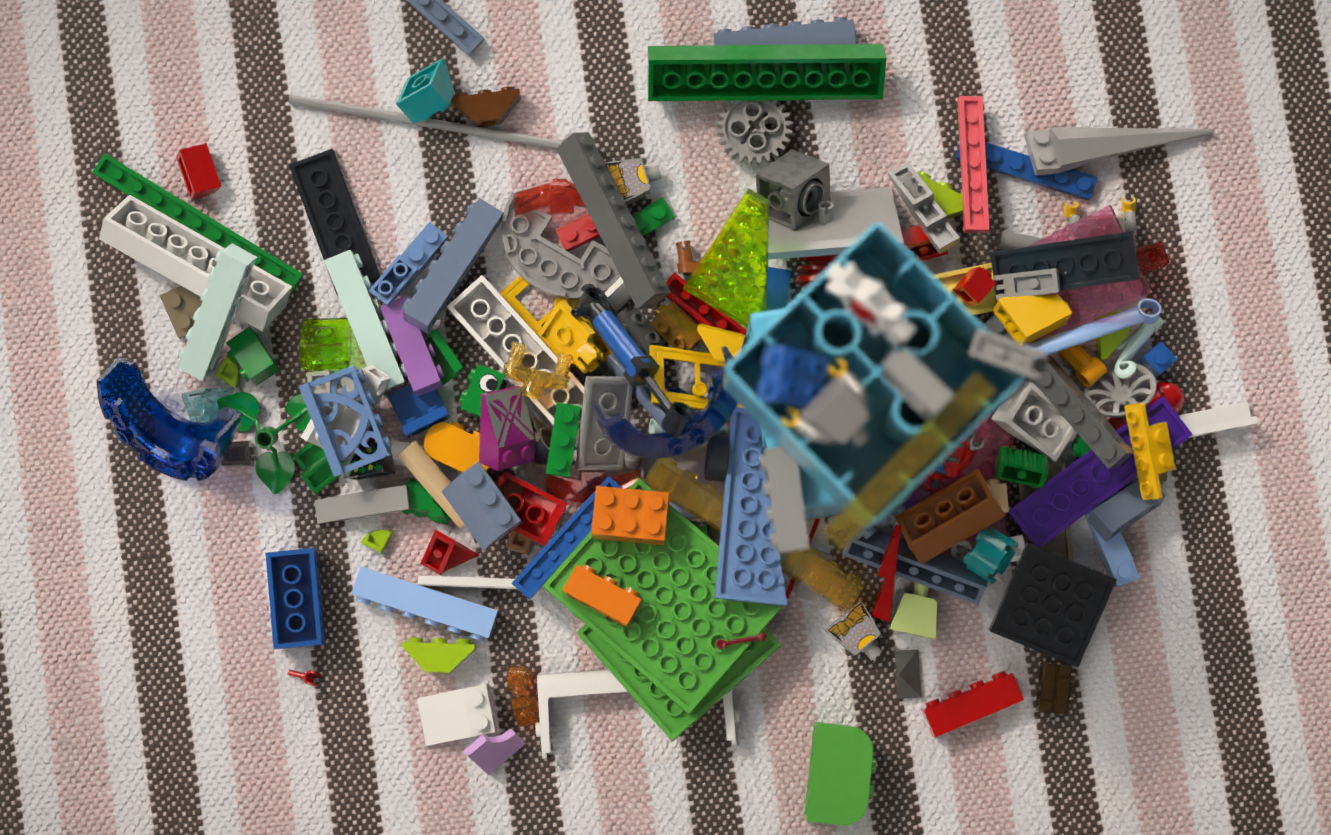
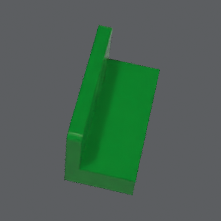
M435 329L429 333L431 337L425 341L427 344L431 343L434 348L436 357H433L435 365L440 364L445 378L441 380L444 385L465 370L438 329Z

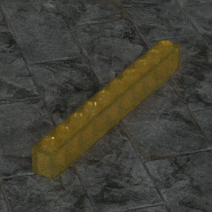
M659 456L644 479V483L654 491L668 492L671 502L720 532L724 496L717 492L718 488L709 482L703 484L697 480L698 476L688 469L685 471L677 467L678 463L667 456L665 458ZM811 547L807 551L780 554L783 573L845 612L851 609L865 586L860 583L861 579L850 572L848 575L839 570L841 568L840 565L828 559V561L820 558V553Z

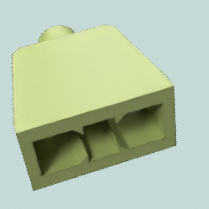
M915 582L913 594L905 592L901 594L890 621L889 630L929 639L936 638L937 600L927 598L929 587Z

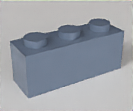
M1136 477L1127 484V488L1122 491L1120 489L1109 496V500L1104 503L1101 502L1093 508L1087 521L1103 540L1107 542L1159 507L1166 495L1162 492V498L1143 500L1139 480Z

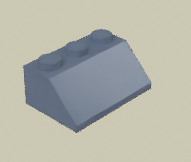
M479 461L460 474L442 491L483 551L523 523Z

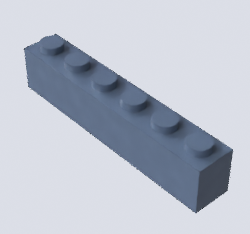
M839 17L831 22H824V20L818 19L811 21V24L791 22L787 26L778 27L777 24H769L760 29H755L753 26L743 27L739 31L720 29L718 33H714L713 43L714 45L856 44L854 19L848 20L846 17Z
M480 198L476 204H470L465 213L467 217L463 223L459 222L453 230V238L450 242L446 241L440 250L441 256L438 260L434 259L427 270L429 274L425 280L423 278L419 280L415 287L416 293L412 299L408 297L402 306L403 319L427 334L502 223L503 212Z
M854 521L849 534L859 527ZM877 530L867 539L862 536L857 541H854L848 534L842 556L879 569L891 535ZM900 538L897 576L973 604H979L987 587V581L967 569L966 563L940 553L925 563L920 564L910 550L906 540Z

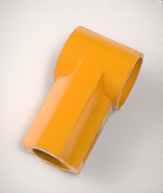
M1080 345L1062 350L1058 354L1075 371V375L1080 383L1087 388L1091 387L1107 373V369L1102 361L1097 357H1091Z

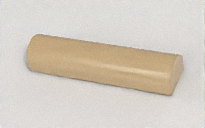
M414 440L397 455L398 458L453 522L461 528L465 524L442 493L451 481Z

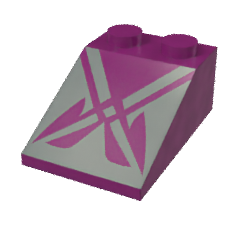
M515 386L481 394L479 462L497 471L534 462L535 436L522 387Z

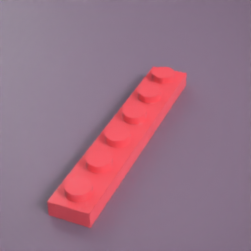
M959 96L957 102L964 233H988L989 211L982 96Z

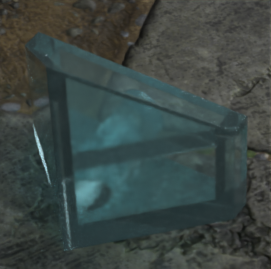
M205 388L182 393V399L195 433L218 428L222 415L218 408L217 400L232 394L235 388Z

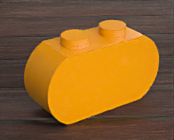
M452 421L451 424L440 422L433 425L427 431L424 438V448L431 459L463 473L479 461L480 433L473 431V434L464 431L465 426L455 421ZM482 464L488 473L491 468Z

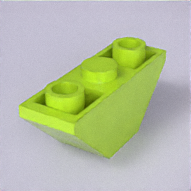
M923 171L917 172L933 192L934 200L947 215V219L963 214L962 192L959 194L953 191L952 186L940 181L937 183L931 180V176Z
M409 637L408 642H402V647L425 672L452 673L477 649V645L471 644V639H457L456 644H450L444 638H433L432 643H423V638Z

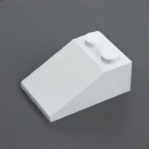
M1023 381L1000 404L991 418L1009 434L1041 454H1046L1047 458L1055 462L1075 432L1074 428L1043 392L1028 381Z
M488 684L417 698L426 746L497 732Z

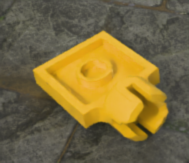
M565 300L560 301L537 336L566 368L573 367L575 364L583 373L592 372L600 365L596 358L601 362L604 359L603 353L593 343L592 339L595 332L581 317H573L571 315L572 307Z

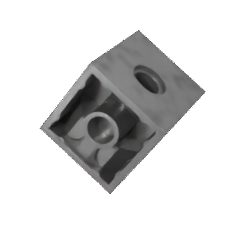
M792 149L756 173L758 215L794 230L819 213L818 204L824 201V207H826V201H830L829 163Z

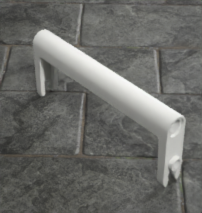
M609 670L537 675L540 722H536L535 727L536 737H541L542 758H546L547 754L551 753L550 698L627 692ZM731 690L723 697L726 738L727 741H732V745H736L734 723H739L738 708H733Z

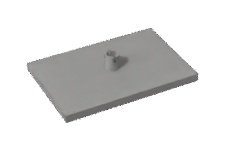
M891 187L830 192V201H826V207H824V201L818 204L819 213L795 230L758 215L757 198H751L759 260L843 254L872 225L877 223L882 224L904 246Z

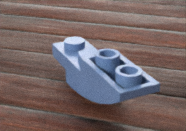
M429 222L402 255L396 257L369 289V292L387 306L391 304L434 259L435 253L448 239V236Z

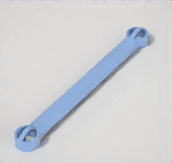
M1142 299L1136 307L1025 346L1051 355L1139 323L1154 324L1159 319L1161 305L1154 299ZM1150 308L1153 311L1146 314L1141 309Z

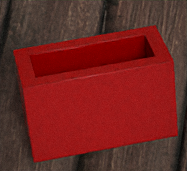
M207 143L179 150L176 159L191 201L208 196L222 187Z

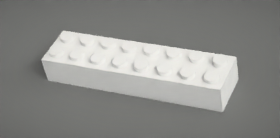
M131 195L125 198L103 219L99 237L101 241L200 297L210 283L207 279L217 264L215 261L217 253L220 249H225ZM254 265L235 316L263 332L286 307L292 286Z
M481 275L447 306L448 310L517 386L522 387L523 393L552 425L554 424L557 402L581 406L575 443L576 450L579 441L584 386L485 277Z

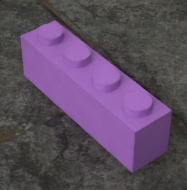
M407 296L394 300L388 306L384 304L380 308L412 389L418 397L443 387L441 379L445 378L440 364L435 365L433 361L436 353L432 344H427L424 338L428 334L403 319L402 306L407 300Z

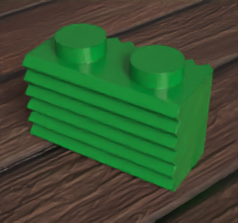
M1000 446L995 461V479L1043 488L1048 474L1046 454L1042 455L1041 453H1032V451L1028 452L1027 450L1023 451L1022 449H1013V447Z

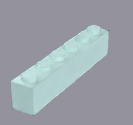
M233 243L225 249H220L215 257L217 264L207 279L210 283L201 295V307L195 312L193 316L195 323L186 335L188 342L179 354L181 360L178 368L201 381L214 372L257 259L256 256Z
M348 250L324 260L367 367L374 365L391 377L385 391L407 383L405 380L407 374L404 366L399 364L396 355H399L395 343L394 341L390 342L387 333H390L385 319L381 320L378 314L381 311L379 302L376 297L372 299L369 289L372 287L367 275L363 277L360 268L363 267V263L359 254L354 255L352 250Z

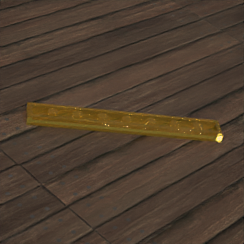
M976 372L822 532L843 550L984 405L996 390Z

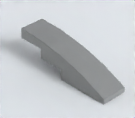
M907 162L890 171L888 176L900 197L939 254L959 244L960 237L947 222V215L936 203L933 192L910 163Z
M406 485L315 500L317 524L410 510Z

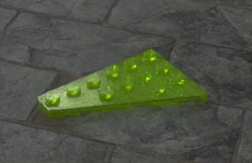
M750 188L747 189L683 288L747 328L752 313L767 311L768 199Z

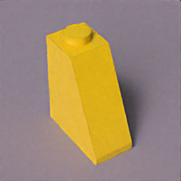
M1059 294L1002 297L993 309V312L1014 341L1023 345L1030 344L1064 326L1072 315L1070 306L1066 301H1063Z

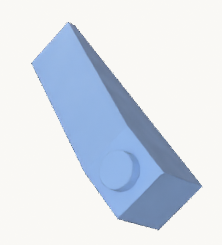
M1092 511L1085 514L1087 520ZM1088 522L1106 574L1117 579L1114 587L1140 579L1122 533L1120 532L1105 542Z

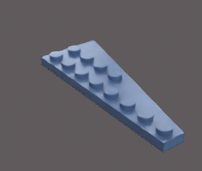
M732 407L729 432V462L724 486L714 599L786 607L787 599L780 563L781 558L777 548L772 549L770 533H775L774 522H768L767 507H772L770 497H765L763 482L768 481V477L766 476V471L761 469L760 456H764L760 439L759 423L744 408Z

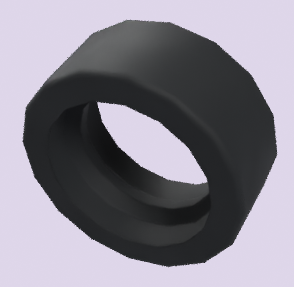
M709 436L705 455V480L725 481L729 462V437Z

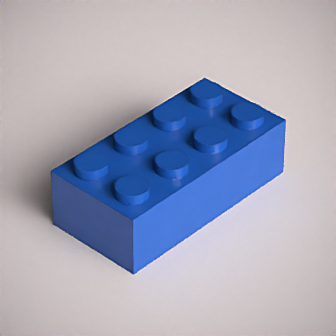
M306 548L265 553L273 649L280 650L326 645L318 549Z

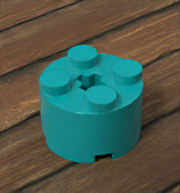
M992 527L987 531L984 529L980 531L975 540L978 542L973 551L969 550L963 562L967 564V569L989 583L994 584L997 581L994 578L996 574L1002 575L1011 563L1016 553L1012 548L1018 547V543Z

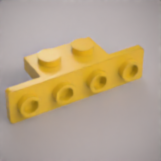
M1144 403L1125 405L1124 408L1142 499L1162 498V491L1158 474L1176 469L1167 422L1149 425Z

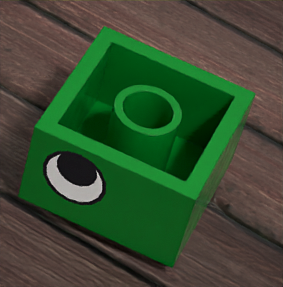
M480 364L477 365L476 369L472 368L468 377V382H470L467 391L463 390L459 399L460 409L464 414L481 420V394L505 389L508 383L506 375Z

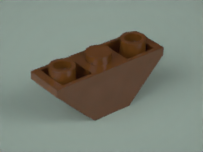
M513 86L503 87L501 91L495 92L489 89L480 90L478 94L472 95L462 92L452 97L451 107L475 126L501 125L521 100L519 88L515 89Z

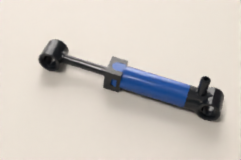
M587 287L576 307L572 308L571 315L573 317H583L591 322L626 369L623 375L630 385H646L664 408L665 417L661 422L662 428L670 435L681 436L694 416L693 410L682 402L676 401L671 403L653 379L660 366L651 355H644L605 303L607 300L605 293L596 287Z

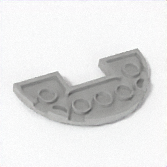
M511 193L502 217L503 245L510 264L530 286L553 297L580 299L587 287H596L605 292L621 277L607 248L592 240L582 258L579 259L541 237L551 222L552 216Z

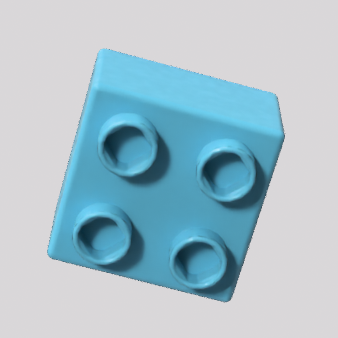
M877 223L872 225L727 365L724 388L859 527L869 529L883 519L998 407L1026 377L968 356L977 329L989 331L882 224ZM836 262L845 270L850 264L855 265L861 276L868 278L874 283L879 281L882 284V289L893 299L895 304L905 307L907 311L901 317L916 328V331L906 342L903 341L898 347H895L882 332H879L874 337L871 335L869 327L847 311L840 310L835 294L826 288L832 281L825 274ZM789 346L827 357L829 365L825 388L835 379L829 373V366L834 371L840 372L842 368L838 365L837 360H843L846 364V372H851L865 388L868 403L866 411L869 414V418L862 424V427L869 434L868 439L859 446L850 438L843 444L837 441L832 444L812 441L797 431L796 426L788 427L782 421V418L787 422H792L795 419V415L790 413L788 409L795 410L799 415V419H803L800 414L805 408L786 403H764L757 401L759 394L758 384L762 376V360L766 347ZM904 348L908 350L953 394L951 399L929 421L880 376L884 370L881 365L895 350L898 353Z

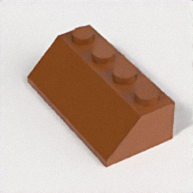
M978 468L895 516L898 525L901 526V531L910 550L920 564H923L1006 515Z

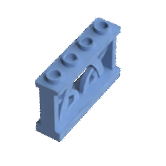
M356 365L299 386L334 477L390 456L389 450L393 449L388 436L384 437L380 429L384 425L379 413L375 414L371 406L375 404L370 391L366 392L363 383L366 382L364 373L361 368L357 369ZM342 378L351 379L354 383V390L348 392L346 385H344L341 390L342 395L337 394L336 388L339 380ZM332 381V393H314V387ZM358 394H360L364 406L353 400ZM329 401L333 402L332 414H324L323 408L325 406L331 408ZM338 403L346 405L361 414L360 422L353 438L343 430H329L327 426L337 416ZM369 420L374 432L366 431ZM336 436H343L349 442L347 446L344 441L341 445H337L335 443ZM374 438L378 445L375 453L365 454L358 448L359 443L364 447H370L367 444V440ZM353 451L362 458V460L344 467L341 462Z

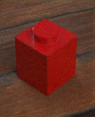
M976 267L970 269L952 290L968 306L979 304L995 286L996 282L992 279V275L988 270Z

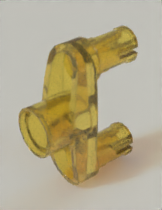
M511 343L508 362L504 364L503 373L509 378L523 383L522 395L541 399L544 388L565 389L568 387L570 380L568 374L573 360L572 355L567 354L565 359L564 353H558L555 371L548 373L521 366L527 346L520 343L518 349V343Z

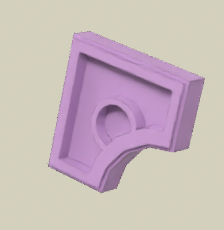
M509 729L504 734L496 737L481 735L464 752L484 772L490 775L524 746L525 742L516 732Z

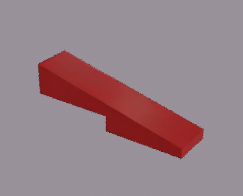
M897 524L894 527L880 562L878 576L884 577V581L875 600L872 612L873 617L890 622L893 610L901 526Z

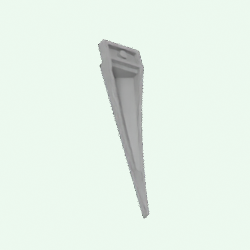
M1050 127L1049 130L1027 131L1025 141L1035 175L1058 174L1137 150L1210 136L1215 130Z

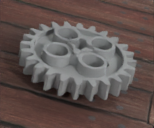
M769 100L730 101L731 107L724 105L723 110L725 113H719V119L722 121H717L716 127L720 129L717 130L716 135L717 137H722L719 139V145H725L724 153L731 151V160L738 156L739 164L745 159L748 160V166H751L752 161H756L759 167L763 159L767 164H770L771 156L777 160L779 156L777 151L785 153L784 145L789 146L790 139L787 137H792V130L789 129L792 127V121H787L790 113H783L785 105L777 107L778 100H773L772 102ZM754 110L758 115L751 117L746 112ZM764 114H767V115H768V116L764 117L763 120H761V117H762ZM759 123V128H758V130H757V129H754V128L757 126V124ZM767 124H774L777 128L768 130L765 126ZM734 128H741L744 132L735 134L732 130ZM748 137L747 142L745 144H741V142H743ZM754 141L761 142L762 146L759 148H755L751 145V143Z

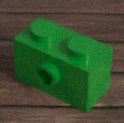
M250 326L226 342L230 348L227 353L235 364L239 362L242 369L239 372L246 382L251 380L258 386L280 371L262 341Z

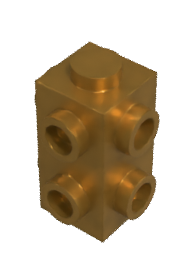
M674 301L667 306L662 304L653 313L656 317L650 322V325L672 348L692 351L702 340L697 331L698 325Z

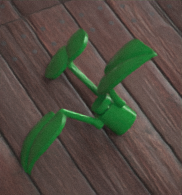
M236 392L219 398L217 404L220 413L233 429L246 432L252 428L253 422H255L256 445L262 449H267V451H272L264 452L258 457L255 464L256 473L273 494L279 493L293 478L295 461L290 453L286 451L277 453V449L272 445L278 440V432L295 422L296 427L300 431H305L311 417L302 394H298L289 400L286 405V412L292 418L276 429L270 426L260 429L259 420L256 418L260 412V405L252 394Z

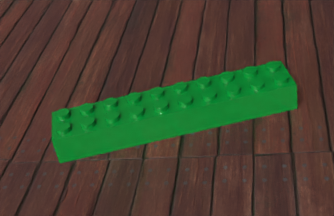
M883 44L648 46V102L883 99L887 58Z

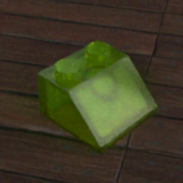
M348 318L303 320L299 342L302 370H341L350 367L352 335Z

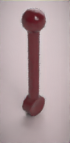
M760 632L755 636L724 641L719 639L716 642V646L718 649H724L728 645L755 640L763 642L767 639V635L764 632Z

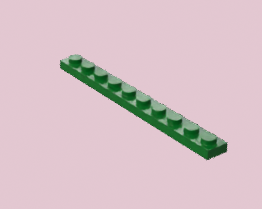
M104 153L92 171L94 175L128 196L135 197L221 247L226 248L233 243L256 256L255 266L292 286L290 295L293 294L304 277L301 272Z

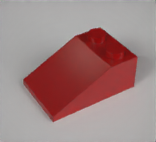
M503 471L496 485L523 522L513 531L546 546L568 503Z

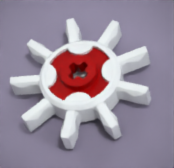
M836 262L825 274L832 281L826 287L827 290L842 298L847 307L845 311L853 314L862 323L867 325L871 335L874 337L879 332H882L895 347H898L903 341L906 342L916 331L914 326L901 317L907 311L905 307L895 304L893 299L882 289V284L879 281L874 283L868 278L861 276L855 265L850 264L845 270Z

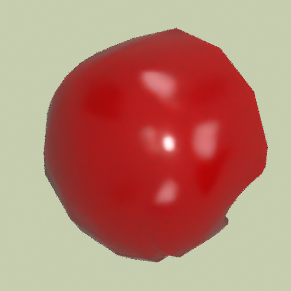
M1168 381L1157 382L1156 393L1147 407L1164 396L1176 413L1181 411L1185 398L1180 387Z

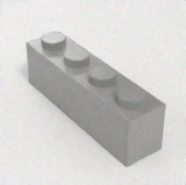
M782 447L765 448V455L760 456L762 471H767L768 481H764L763 484L765 497H771L772 507H767L768 522H774L775 533H770L772 549L777 548L778 554L809 550L798 463Z

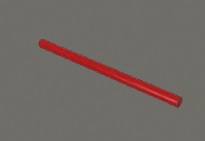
M815 519L808 536L809 547L820 519ZM802 551L785 593L786 599H789L807 551Z

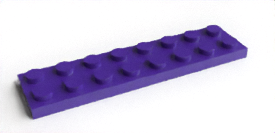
M1164 396L1146 408L1149 425L1167 422L1172 450L1193 435ZM1126 423L1116 431L1132 449L1128 423ZM1091 449L1046 482L1043 488H1038L1011 508L1008 513L1029 541L1038 547H1042L1138 476L1134 454L1117 468L1108 469Z

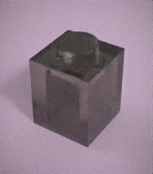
M251 441L221 442L222 467H254V461L258 459V450L254 443Z

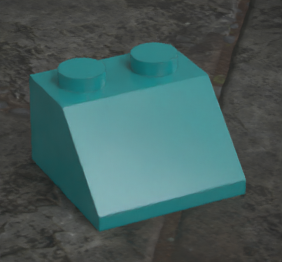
M442 58L407 78L396 105L413 124L421 120L427 121L434 113L438 111L443 112L450 107L454 88L445 60Z

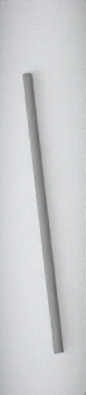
M290 95L289 104L551 149H556L564 142L431 118L427 121L421 120L413 124L402 113Z

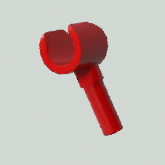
M290 669L287 672V675L301 678L310 686H320L314 683L316 676L322 677L320 673L312 670L302 673Z

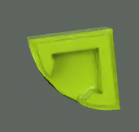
M226 356L215 376L237 388L240 380L239 368L229 356Z
M388 530L373 531L367 534L361 540V543L383 554L393 532Z

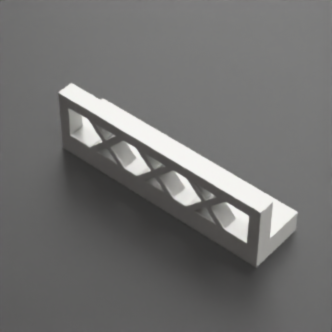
M1248 402L1178 415L1193 434L1189 438L1249 427L1258 423L1256 416L1251 417Z

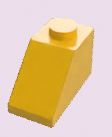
M701 323L698 325L697 331L713 358L719 360L720 365L727 367L742 351L746 335Z

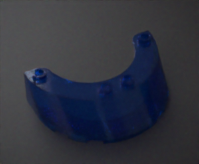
M726 346L721 348L726 366L709 373L710 387L707 395L708 402L703 411L699 410L692 417L681 436H673L667 432L656 434L643 433L635 428L628 419L623 418L621 413L606 419L596 403L592 406L600 429L607 440L616 448L626 453L653 459L678 456L703 445L724 426L738 404L724 388L727 365L734 359Z
M120 356L96 380L98 401L105 420L110 419L116 428L113 433L124 446L129 444L139 453L137 457L141 461L167 476L187 481L189 478H196L197 481L205 480L218 470L240 426L241 413L235 409L223 407L218 412L217 417L210 422L200 423L184 419L170 411L157 400L145 384L136 363Z

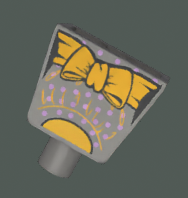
M642 158L605 162L621 196L625 200L626 206L650 195L651 188L649 182L662 179L659 166L645 169Z
M862 601L857 602L825 629L828 635L853 656H856L863 650L872 661L882 653L874 642L881 633Z

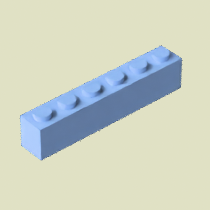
M363 567L359 569L351 593L357 596L356 601L370 605L371 601L380 603V609L393 612V609L396 608L403 611L402 616L415 619L416 615L425 618L424 623L438 627L440 622L448 625L447 630L458 634L465 630L471 632V638L484 641L485 637L491 639L499 614L498 610Z

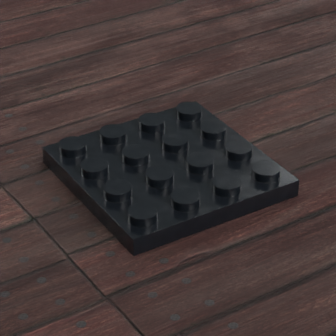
M1026 542L988 630L1078 668L1117 579Z

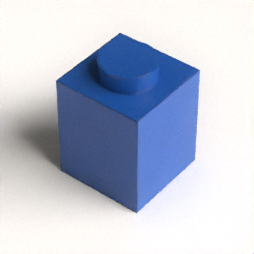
M1161 341L1138 361L1154 377H1157L1172 365L1177 358Z

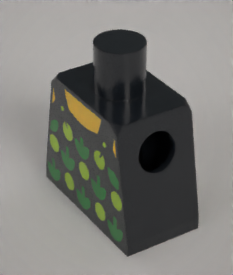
M370 425L367 431L374 432L372 425ZM374 438L367 440V444L370 447H364L360 443L358 448L363 453L369 455L375 453L378 447ZM389 450L390 456L344 473V478L357 481L396 474L391 450ZM355 453L350 463L345 462V466L360 461L362 458Z

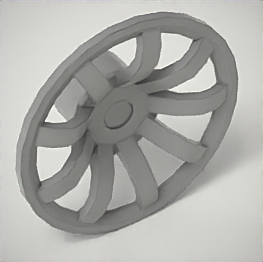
M1115 364L1107 366L1106 369L1107 373L1112 372L1115 382L1114 387L1101 377L1096 383L1101 384L1107 391L1091 390L1092 386L1089 388L1085 387L1084 394L1091 402V397L1093 396L1104 397L1105 399L1100 400L1094 406L1103 416L1117 418L1126 416L1124 406L1138 403L1135 398L1139 395L1147 396L1145 401L1142 402L1146 407L1154 398L1157 385L1153 374L1139 364H1136V371L1143 373L1144 376L1139 377L1131 385L1132 375L1125 379L1124 384H1121L1120 378L1114 373ZM1150 381V390L1145 388L1138 389L1142 383ZM1111 404L1113 412L1101 410L1104 405Z

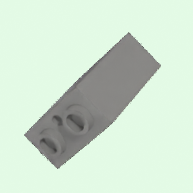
M905 348L900 353L895 350L881 365L884 370L880 376L927 421L953 396Z

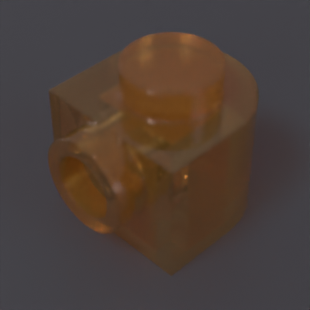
M508 665L507 690L512 691V695H526L527 685L532 686V671H528V666Z
M528 694L511 699L518 727L537 722L536 712H539V706L536 698H532Z

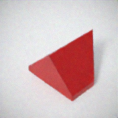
M435 530L420 564L442 575L443 572L465 563L480 554Z

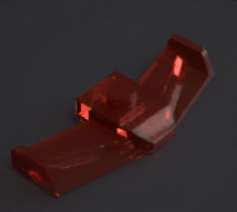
M553 179L550 183L513 193L515 217L548 206L550 215L573 214L574 206L586 208L574 183L566 179Z
M637 469L636 471L610 478L622 488L629 489L638 478L642 480V471ZM606 470L581 471V479L547 475L545 473L546 491L556 498L584 504L596 491V486H600L606 480Z

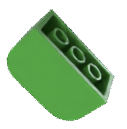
M814 721L804 819L806 821L834 825H851L860 820L865 814L868 798H873L874 783L870 782L871 773L875 774L877 759L873 758V746L870 738L861 729L849 725Z

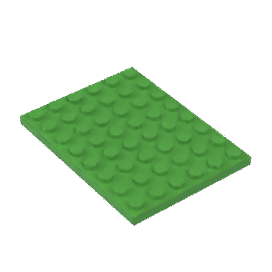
M640 478L629 488L654 491ZM670 504L665 545L593 539L590 532L543 584L544 589L689 715L753 641L728 645L724 649H718L716 642L719 639L728 641L758 635L783 607L714 599L719 546ZM585 564L597 571L595 575L603 579L605 576H608L618 582L617 587L626 590L628 587L640 594L638 598L641 599L642 603L628 628L563 593L562 590L576 565L583 567Z

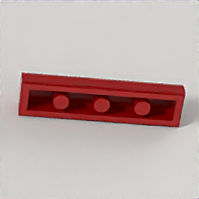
M674 272L666 281L671 292L666 298L671 302L674 301L697 323L746 335L747 330L678 274Z

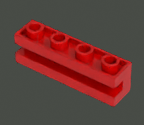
M1005 670L992 675L993 680L987 683L980 680L970 684L971 689L962 693L961 689L947 694L949 699L940 702L937 698L925 703L926 708L921 711L928 722L932 737L936 738L1023 701L1024 698L1013 673L1006 674Z

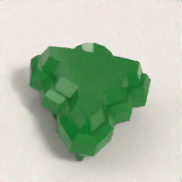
M411 478L405 484L408 489L410 510L401 512L406 515L412 513L419 518L427 516L436 523L448 525L452 519L418 480L416 481L414 478Z

